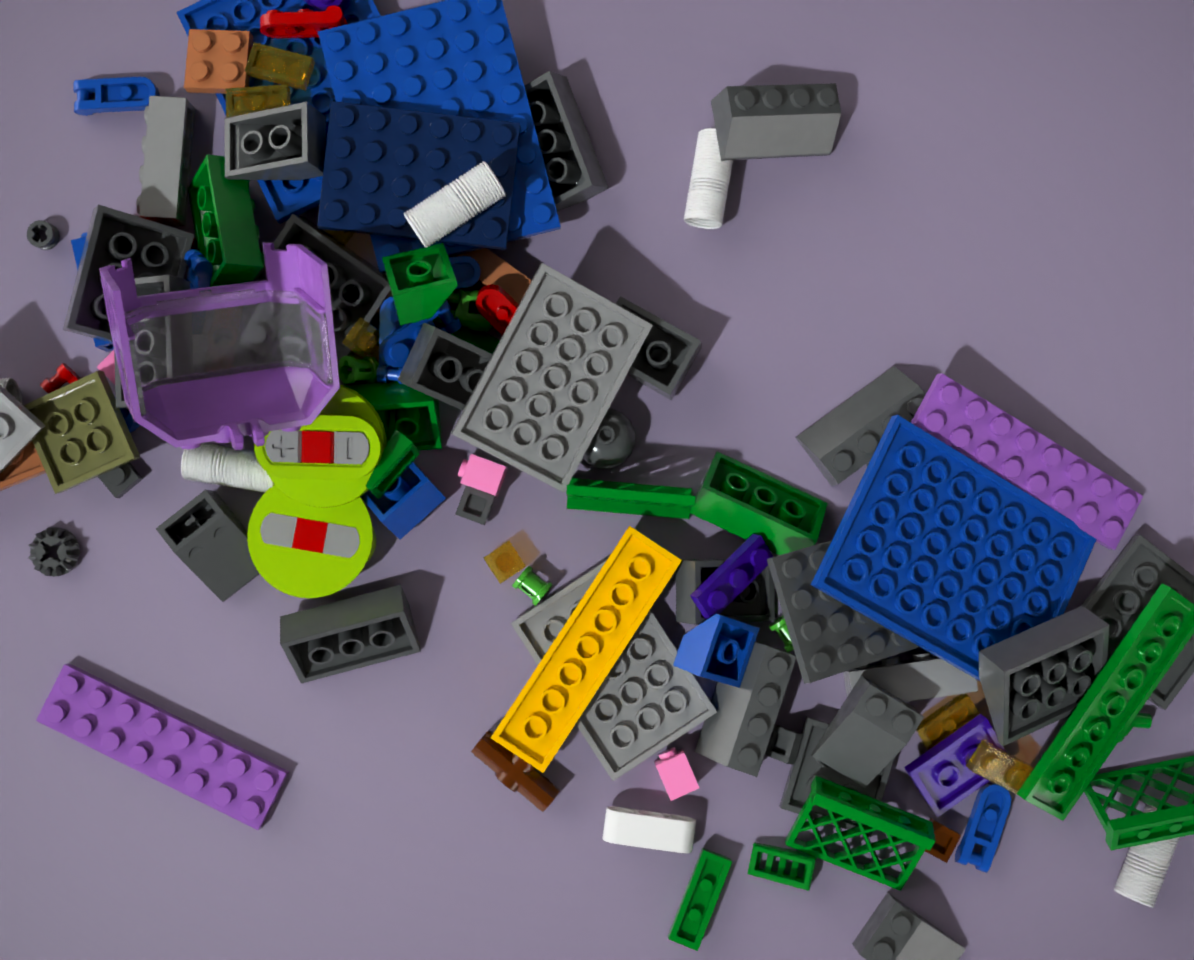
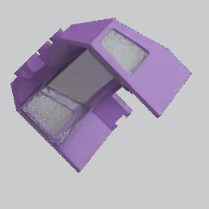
M262 242L267 280L137 296L131 258L122 260V268L116 270L114 265L99 268L124 399L135 422L175 448L194 449L200 447L201 443L215 441L216 443L231 442L234 450L243 449V436L249 435L252 437L254 444L258 447L265 444L264 436L268 435L269 431L282 430L292 432L301 429V426L312 424L339 390L340 383L327 263L303 245L288 244L286 245L287 250H279L274 248V243Z

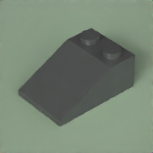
M308 102L224 118L225 178L229 180H304L323 176L326 153V116Z
M620 296L616 305L653 325L627 375L672 400L702 349L701 340Z
M423 323L398 381L444 403L464 410L493 354L434 326Z
M681 559L682 561L676 569V622L700 625L707 620L703 617L690 595L727 559ZM769 566L720 615L740 622L775 620V587Z
M861 675L811 753V756L866 788L907 745L924 716L910 704Z
M888 892L852 943L859 955L866 960H959L966 950L958 942Z

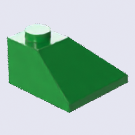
M444 243L382 257L400 325L432 318L458 286Z

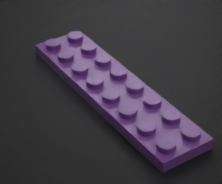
M942 373L937 374L911 421L912 424L1071 519L1082 531L1097 539L1096 542L1107 549H1116L1143 498L1141 494Z
M70 663L63 665L36 719L37 722L256 830L262 828L289 771Z

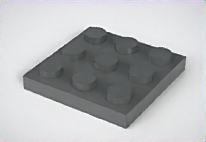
M806 716L794 765H791L779 807L799 814L811 792V784L815 776L882 802L894 758L864 788L811 756V753L830 724ZM814 805L810 811L813 819L829 815L827 809ZM849 818L838 821L840 827L847 830L858 827L857 821ZM872 832L867 833L869 837H871Z

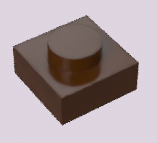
M930 818L929 821L933 823L936 842L930 851L926 849L925 852L947 863L961 834Z

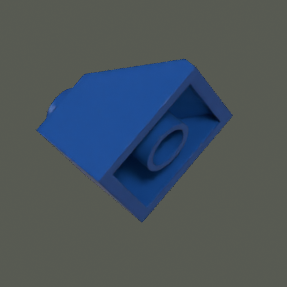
M414 462L410 464L381 498L375 497L370 490L361 496L377 518L400 540L446 499Z
M716 613L683 635L673 666L703 678L740 688L760 628Z

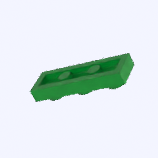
M702 847L668 933L669 940L698 951L731 867L732 860Z

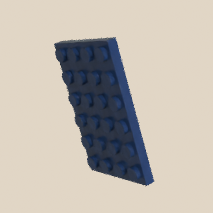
M331 101L317 223L318 228L420 240L406 220L404 212L406 213L415 205L417 206V203L420 204L426 198L428 199V196L431 197L436 191L449 185L456 178L459 179V176H463V173L466 174L471 168L474 169V166L476 167L484 161L496 175L506 196L503 199L500 198V201L498 200L492 206L487 207V209H484L475 217L468 219V222L466 221L463 225H460L457 229L455 228L447 236L444 235V237H441L436 242L507 250L520 123Z

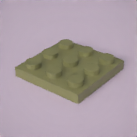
M96 371L23 405L45 425V428L32 442L55 494L65 492L140 458L120 408H116V399L104 371Z

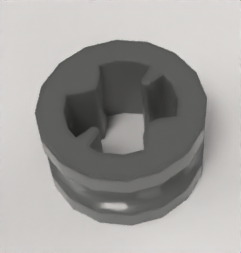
M34 221L27 229V239L30 244L42 250L52 249L59 242L60 234L58 229L46 221ZM40 230L46 231L47 239L45 241L40 239L41 236L38 234Z

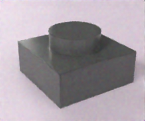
M130 462L98 476L115 498H121L143 479Z
M465 486L455 515L486 525L495 496Z
M774 725L765 755L786 764L794 765L803 734L780 725Z

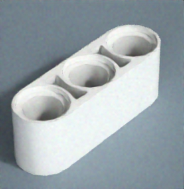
M609 806L606 808L602 839L606 842L677 853H692L696 819L681 815Z

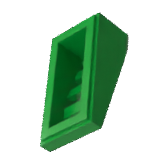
M397 429L392 434L378 465L374 468L366 484V487L378 499L383 496L420 453L414 443Z
M754 842L747 874L809 891L812 885L817 857L800 851ZM762 853L768 854L765 869L759 868ZM774 856L780 857L777 872L772 871ZM787 859L793 861L790 875L784 874ZM799 863L805 864L803 877L797 876Z

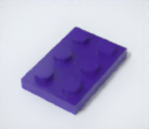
M980 714L904 768L932 813L938 818L1011 767L1013 762L1005 748L999 743L997 735L988 719Z

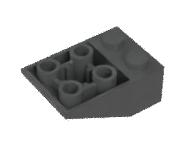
M205 489L156 528L172 551L222 602L226 601L260 574L253 564L249 553L248 531L216 491Z

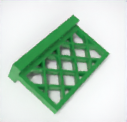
M578 478L571 479L569 485H567L566 492L567 509L689 519V511L691 507L695 506L696 496H691L692 488Z
M1194 755L1096 774L1084 793L1106 832L1105 841L1111 851L1194 834V792L1190 794L1175 787L1178 780L1194 786V776L1183 772L1184 768L1194 767ZM1163 773L1173 777L1170 785L1153 779V775ZM1133 779L1143 784L1139 791L1123 785L1122 782ZM1103 785L1112 790L1109 796L1106 797L1095 792L1092 786ZM1147 786L1165 792L1162 800L1145 794ZM1120 792L1134 798L1131 806L1113 800L1116 793ZM1170 795L1187 801L1188 804L1176 807L1166 802ZM1139 801L1156 807L1157 810L1144 813L1137 810L1136 807ZM1110 807L1126 815L1122 818L1110 820L1106 811Z
M815 776L811 784V792L785 839V845L900 891L926 849L930 851L936 842L931 821L819 776ZM814 805L827 809L829 815L813 820L810 811ZM849 818L857 821L858 827L842 831L838 821ZM833 823L837 833L821 837L817 827ZM809 829L813 830L816 839L807 842L796 838L799 832ZM879 830L886 833L888 838L871 843L867 833ZM863 835L866 844L850 849L846 839ZM841 841L845 848L844 851L833 853L828 851L825 845ZM909 842L916 845L913 851L900 854L897 844ZM892 846L896 856L879 860L875 851ZM870 852L874 862L863 865L856 862L854 856ZM900 864L902 869L898 878L886 874L883 870L885 867Z

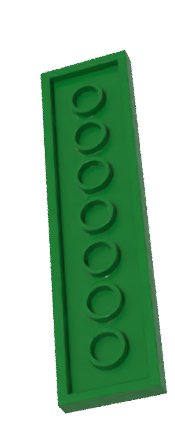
M1163 583L1160 585L1120 645L1115 649L1102 671L1097 675L1091 687L1079 701L1071 716L1061 727L1060 732L1044 752L1031 774L1024 781V784L1017 792L1020 797L1064 821L1194 634L1193 603L1171 587Z

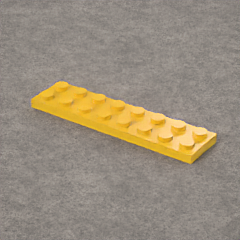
M629 526L502 719L491 739L544 773L682 560Z

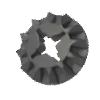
M52 527L35 534V539L29 544L31 550L28 557L35 566V570L43 573L45 576L55 577L67 574L75 567L79 559L80 548L77 539L71 532L63 528ZM46 544L49 546L60 545L57 550L59 559L55 557L46 559L50 552Z

